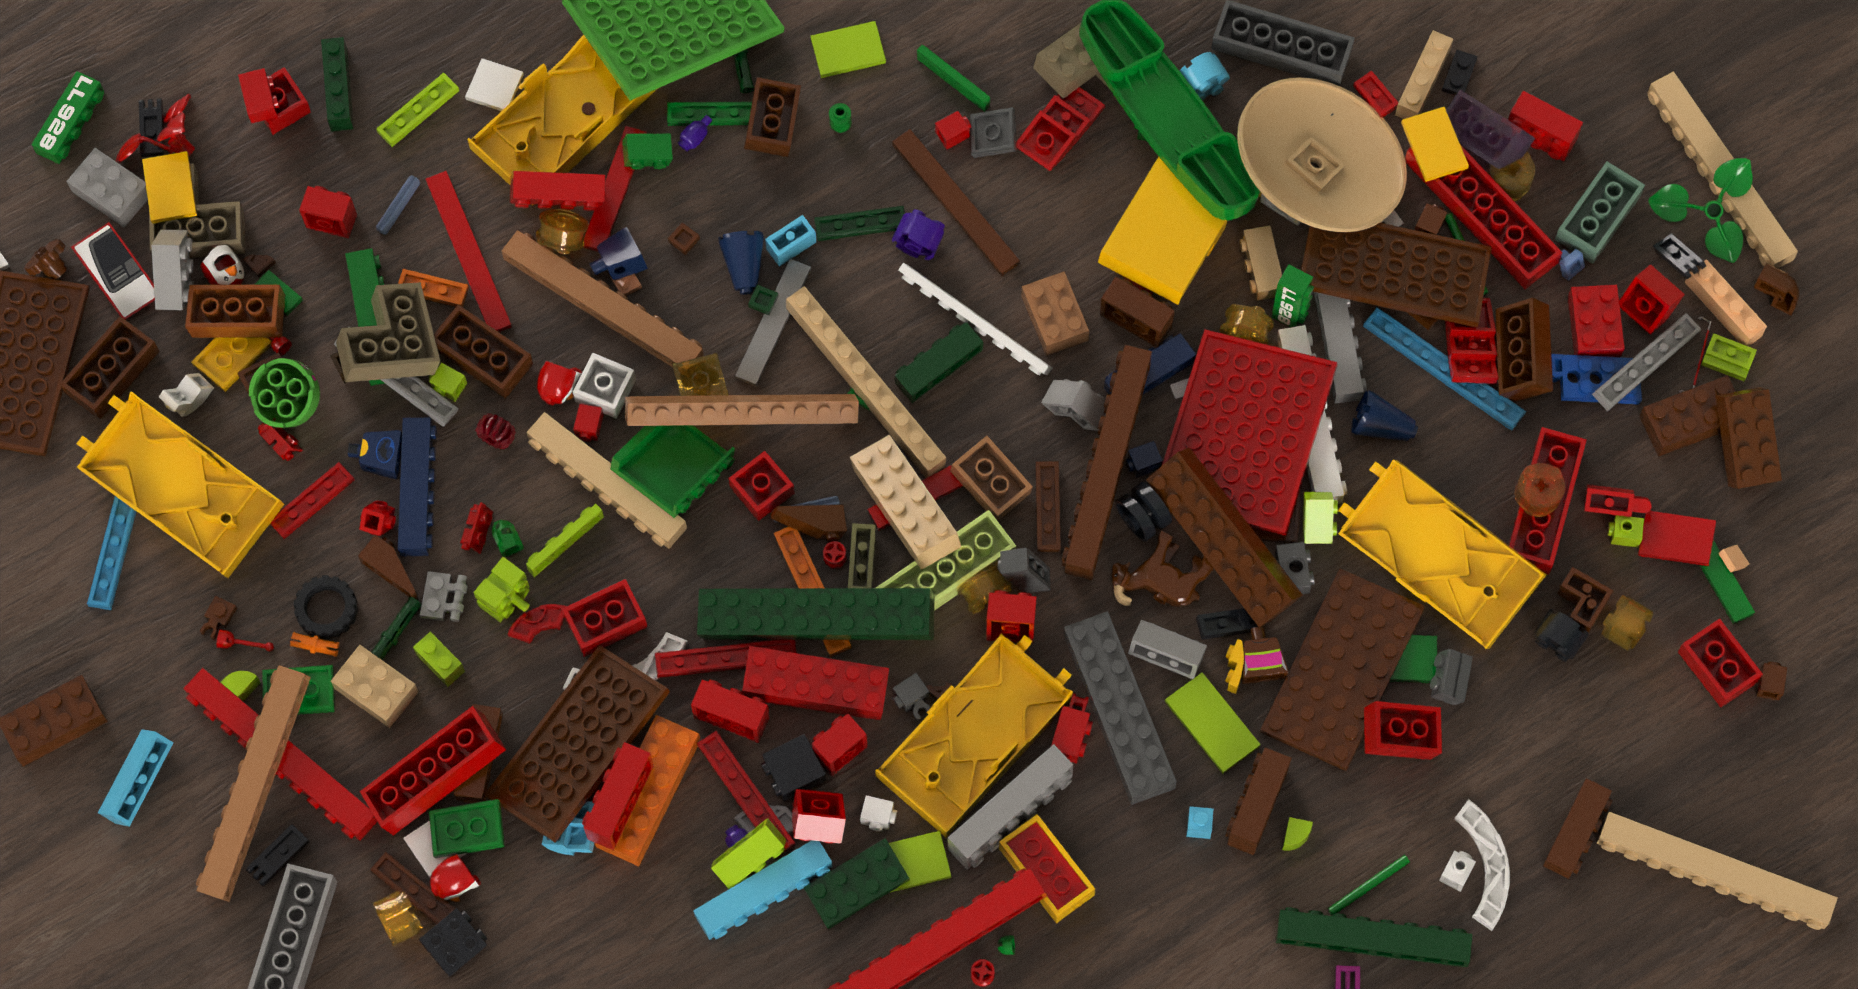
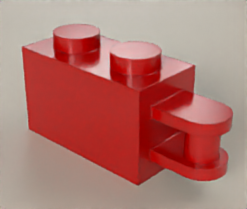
M1587 484L1584 511L1631 517L1632 512L1647 513L1651 510L1650 500L1647 497L1634 496V490Z
M1073 693L1069 707H1062L1052 745L1054 744L1073 763L1078 762L1079 756L1084 757L1087 744L1083 743L1085 734L1090 736L1093 722L1089 721L1090 713L1086 712L1089 697L1081 698L1076 696V693ZM1074 705L1082 707V710L1073 709Z

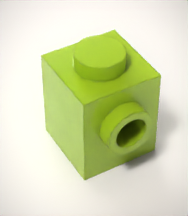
M443 363L439 365L435 375L429 376L431 388L441 396L447 397L456 402L467 385L465 375Z
M1616 515L1613 522H1609L1607 535L1611 536V544L1639 548L1642 541L1644 518Z

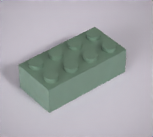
M1607 161L1558 229L1555 241L1571 251L1579 250L1585 260L1594 264L1641 197L1645 184Z

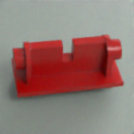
M265 423L258 426L259 435L269 445H272L275 440L277 441L273 446V450L283 460L290 461L294 457V451H303L298 445L299 441L293 435L288 434L283 428L273 427Z
M480 502V505L474 504L473 508H470L466 524L473 527L472 529H464L460 541L462 549L469 551L472 548L478 554H481L486 542V535L492 522L493 511L482 502Z

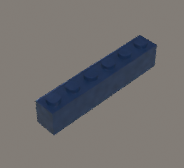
M430 417L403 418L398 551L400 556H429V548H433V535L429 534L430 526L434 525V514L430 512V504H434L435 501L434 491H431V483H435V469H432V461H436V447H433V439L437 438V427L433 425Z

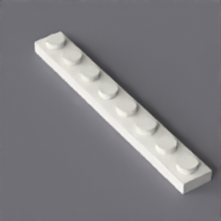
M905 263L901 265L898 271L904 274L901 278L911 285L914 283L920 285L921 289L919 291L929 298L934 295L939 299L938 304L948 311L950 308L955 310L958 319L964 323L970 321L976 325L975 331L984 337L986 334L994 338L992 343L1002 350L1007 347L1012 351L1010 355L1019 362L1023 360L1030 364L1029 369L1040 376L1041 373L1048 375L1053 368L1008 335Z

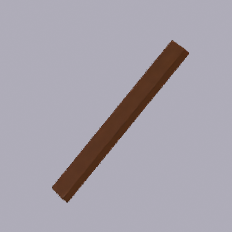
M911 129L892 141V145L1001 276L1020 264V260Z

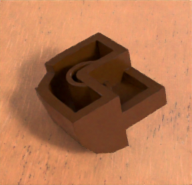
M1769 263L1765 264L1754 288L1774 298L1771 306L1792 315L1800 296L1796 280L1787 272Z

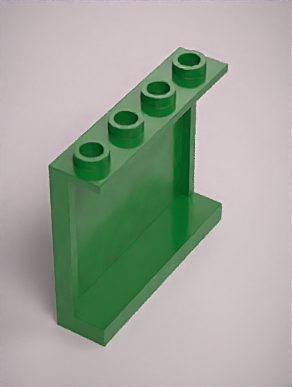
M693 425L644 426L612 457L610 470L675 518L680 512L685 513L690 507L691 501L694 498H700L705 492V487L709 484H714L724 469L728 470L735 461L733 458L735 448L732 447L729 451H726Z

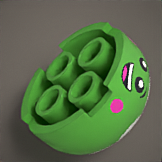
M278 358L263 364L254 373L249 386V397H251L255 410L254 413L262 422L273 427L291 428L303 424L315 413L320 401V386L315 374L308 366L297 360Z

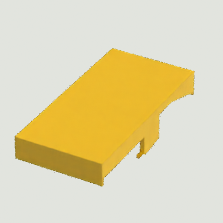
M583 35L564 58L549 72H547L546 65L543 63L527 76L524 82L518 86L520 90L524 87V91L472 139L468 138L467 140L470 149L509 185L513 171L568 173L657 89L630 101ZM586 102H591L595 105V112L591 115H585L582 112V106Z
M1158 157L1101 250L1098 263L1179 305L1181 298L1206 256L1210 255L1221 237L1228 220H1221L1211 215Z
M132 391L126 403L113 395L108 404L119 412L95 443H92L82 435L76 444L87 451L77 468L222 575L229 578L284 506V503L151 407Z
M1393 459L1387 469L1375 462L1369 470L1379 477L1378 481L1355 510L1346 503L1342 504L1338 511L1345 515L1348 520L1338 534L1396 577L1395 580L1415 596L1429 603L1483 645L1485 649H1489L1542 582L1546 574L1400 461Z
M1000 634L955 688L951 685L926 712L928 716L882 766L875 770V777L937 831H940L945 838L949 836L1061 713L1062 707L1067 706L1071 701L1073 691L1066 689L1063 685L1070 679L1072 674L1063 668L1056 678L1051 676L1025 653L1033 642L1026 635L1015 645L1011 640ZM971 700H973V702L957 717V715L962 711V709Z

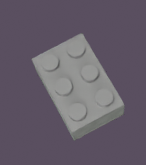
M97 148L92 150L66 181L75 195L124 228L148 200L145 181Z
M160 230L151 245L155 310H183L188 302L189 285H195L194 281H191L190 273H193V260L189 258V252L192 251V239L188 238V230Z

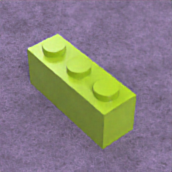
M767 818L713 861L711 869L730 889L746 880L751 872H759L766 865L765 861L769 858H777L785 850L783 847L785 846L786 839Z

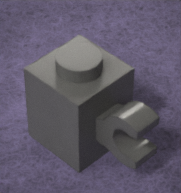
M913 674L893 687L894 696L892 700L899 709L903 708L906 713L913 709L915 720L920 722L921 717L918 712L920 710L927 712L930 709V706L924 702L930 698L929 690L918 674Z

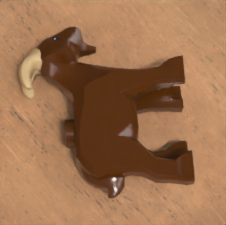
M1161 530L1157 538L1158 545L1155 551L1132 574L1128 571L1130 562L1125 565L1113 564L1112 586L1114 596L1120 604L1130 606L1132 599L1127 597L1124 592L1146 589L1154 594L1153 598L1161 604L1168 603L1173 607L1187 606L1193 601L1198 602L1200 600V596L1195 588L1209 576L1214 568L1205 556L1201 559L1196 555L1192 558V570L1189 573L1183 574L1178 568L1169 564L1179 545L1172 543L1173 537Z

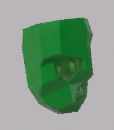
M506 520L494 522L492 535L502 557H509L524 549L521 539L511 522Z

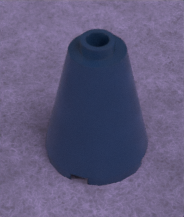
M738 231L723 234V238L719 236V245L735 291H740L741 295L752 294L759 280L764 241L763 232L754 231V235L747 234V231Z
M1368 390V392L1366 391L1363 394L1356 408V411H1358L1357 417L1352 420V433L1400 441H1408L1410 438L1413 439L1418 430V426L1415 425V419L1373 391Z

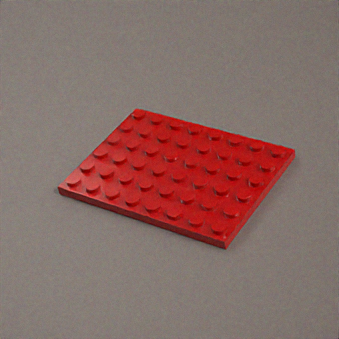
M1204 329L1162 465L1177 452L1190 447L1250 527L1286 536L1338 366L1337 362Z

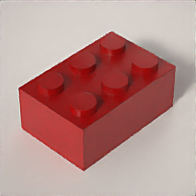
M1523 91L1510 111L1505 131L1513 138H1520L1526 141L1532 148L1541 149L1548 153L1551 158L1564 162L1577 142L1583 122Z
M1617 285L1571 287L1568 295L1574 355L1621 357L1625 348Z
M626 579L562 609L564 618L584 657L592 654L599 645L605 648L647 628L646 619Z
M997 590L994 593L989 592L986 641H996L1000 634L1013 643H1018L1024 635L1033 641L1037 596H1032V594L1026 592L1018 593V595L1008 594L1007 591Z
M1720 618L1685 641L1678 650L1679 655L1720 708L1757 684L1763 676V673Z
M702 680L691 703L695 719L757 743L760 742L770 719L768 705L765 704L766 702L763 699L755 696L751 699L744 696L742 691L735 688L728 690L714 680Z
M1375 701L1364 707L1365 754L1428 760L1442 754L1441 707Z

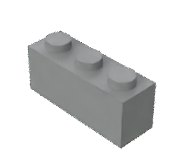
M1141 620L1131 641L1128 654L1194 680L1207 645Z

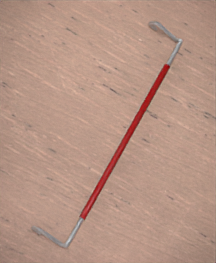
M1698 317V319L1701 320V318H1702V319H1704V320H1706L1707 322H1710V323H1709V327H1708V330H1707V333H1706V337H1705V341H1704L1702 353H1701V356H1700V360H1699V364H1698L1696 376H1695L1694 383H1693V388H1694L1695 385H1696V381H1697V377H1698L1699 369H1700V366H1701V362H1702V358H1703V354H1704L1706 342H1707L1708 335H1709V329H1710V325H1711V321H1708L1707 319H1705V318H1703V317Z

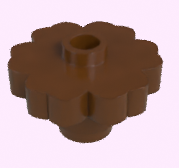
M60 239L49 242L45 247L42 246L34 253V256L25 265L24 269L30 276H35L43 271L48 278L51 277L56 280L67 270V267L64 265L65 262L59 256L65 250L66 245Z

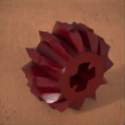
M487 413L479 420L475 430L477 436L483 442L493 446L495 449L499 448L501 450L508 448L512 444L516 434L515 427L509 421L491 413Z

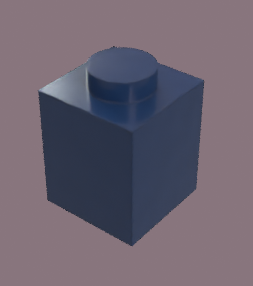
M1154 441L1128 450V459H1125L1129 472H1134L1136 478L1157 471L1163 463Z

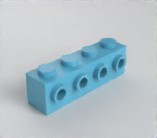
M142 729L98 814L115 824L130 827L173 742L155 731Z

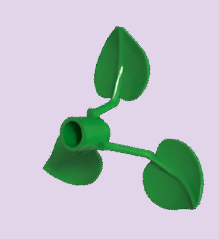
M1736 158L1721 164L1715 171L1713 181L1717 187L1723 189L1717 200H1710L1704 206L1687 203L1689 194L1684 187L1678 184H1669L1659 189L1649 198V205L1659 217L1670 222L1683 220L1687 215L1686 207L1704 211L1705 215L1710 219H1715L1717 227L1709 229L1706 234L1705 245L1708 251L1716 257L1734 263L1742 250L1743 234L1741 228L1733 221H1727L1721 225L1720 217L1724 211L1721 202L1725 192L1732 197H1740L1750 190L1753 180L1751 161L1747 158Z

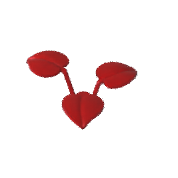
M187 94L168 109L163 121L165 123L170 122L159 133L157 141L141 136L140 133L132 136L119 150L116 162L119 164L129 157L143 141L167 150L170 154L187 151L190 156L195 150V146L183 134L185 132V113L182 111L185 109L189 99H191V95ZM167 138H170V140L168 141L170 147L163 145L159 142Z

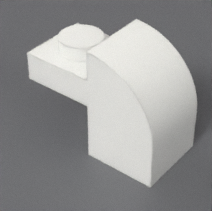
M200 373L186 374L177 388L163 390L159 398L164 402L167 409L177 412L181 417H185L204 403L214 387Z

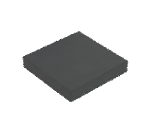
M1013 107L970 114L971 155L973 158L1017 151L1016 115Z

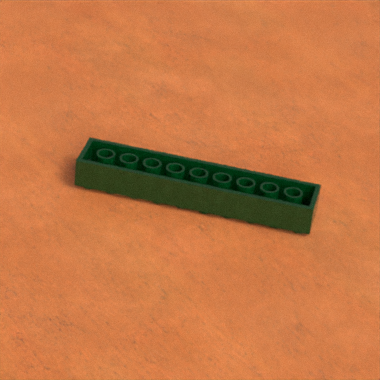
M930 588L699 589L697 635L703 640H933L935 593Z

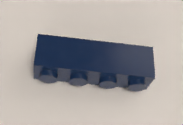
M1181 333L1175 337L1174 335L1169 336L1156 349L1155 347L1148 349L1152 351V358L1143 395L1194 363L1196 354ZM1113 372L1106 377L1104 382V389L1110 395L1112 394L1109 391Z

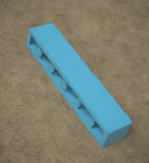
M812 840L693 910L694 915L708 939L710 940L713 937L718 939L724 936L730 927L734 925L736 927L741 926L748 921L747 917L754 913L756 915L763 913L772 902L785 900L789 896V892L796 888L801 890L810 884L809 881L816 876L820 878L830 872L832 861L820 841Z

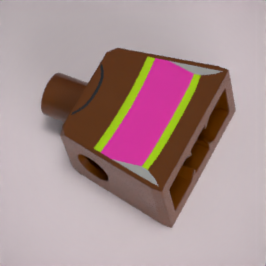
M1264 627L1252 628V640L1244 641L1242 684L1285 679L1288 675V668L1278 639L1276 637L1266 638Z

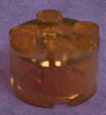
M1537 463L1527 466L1521 473L1515 488V499L1527 514L1537 517L1546 516L1559 506L1565 492V481L1560 469L1549 464Z

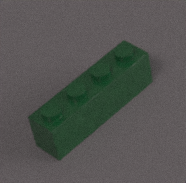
M344 37L321 39L328 124L331 132L354 129L348 52Z
M967 322L961 326L956 325L953 327L948 336L944 339H937L932 344V348L926 352H920L915 356L912 363L908 366L903 365L896 371L895 384L911 403H914L983 350V340Z

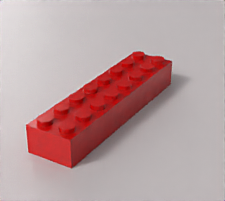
M1462 146L1461 148L1469 165L1468 169L1427 182L1423 178L1410 147L1405 156L1406 164L1482 245L1491 247V254L1525 290L1559 263L1563 252Z

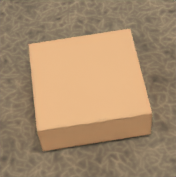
M1738 545L1725 548L1718 553L1731 573L1744 569L1749 565L1748 560Z

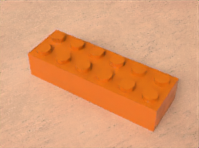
M655 716L640 746V749L651 753L654 764L651 774L614 851L595 843L596 848L634 865H640L698 747L697 743L700 741L699 733L661 716Z

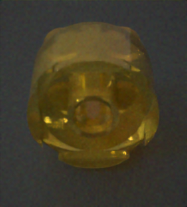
M1505 149L1495 154L1488 174L1515 201L1521 199L1530 190L1535 176V165L1528 152L1518 149Z
M1622 595L1616 604L1617 610L1615 613H1609L1603 623L1605 628L1602 631V635L1629 652L1630 648L1633 649L1646 631L1645 621L1650 623L1654 612L1630 597Z
M398 890L372 903L374 908L377 909V915L393 946L419 934L418 930L422 929L415 913L410 914L408 910L412 905L404 891L400 893Z

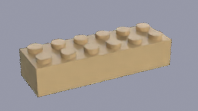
M890 435L850 457L854 472L921 570L961 547L956 530Z

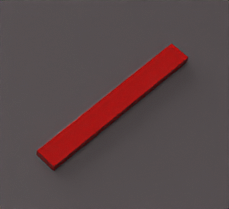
M447 171L426 178V183L485 323L498 332L511 328L512 325Z

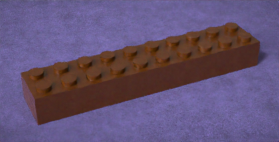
M1125 345L1124 350L1118 352L1115 369L1118 372H1113L1110 381L1109 392H1112V394H1107L1105 399L1104 414L1106 415L1100 417L1098 425V435L1100 437H1095L1092 447V457L1094 459H1089L1086 469L1088 481H1083L1080 491L1082 503H1077L1074 513L1076 525H1071L1068 535L1070 547H1065L1062 556V566H1065V574L1093 580L1150 370L1152 351Z

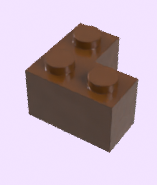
M1572 567L1557 594L1577 605L1570 618L1581 625L1578 629L1579 631L1584 633L1586 630L1589 634L1614 590Z

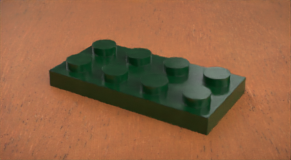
M884 838L803 888L824 924L830 929L908 882L910 878L888 841Z

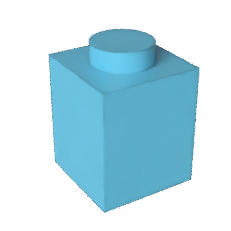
M1190 807L1186 837L1210 839L1214 809Z

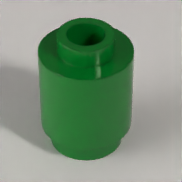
M834 104L829 110V123L834 131L843 133L851 127V110L846 104Z

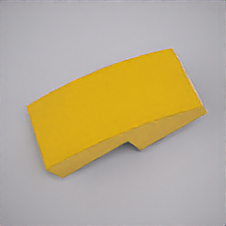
M1237 639L1235 646L1230 645L1226 654V658L1229 659L1228 667L1233 669L1229 670L1225 682L1229 683L1227 691L1236 694L1239 687L1244 663L1242 640Z

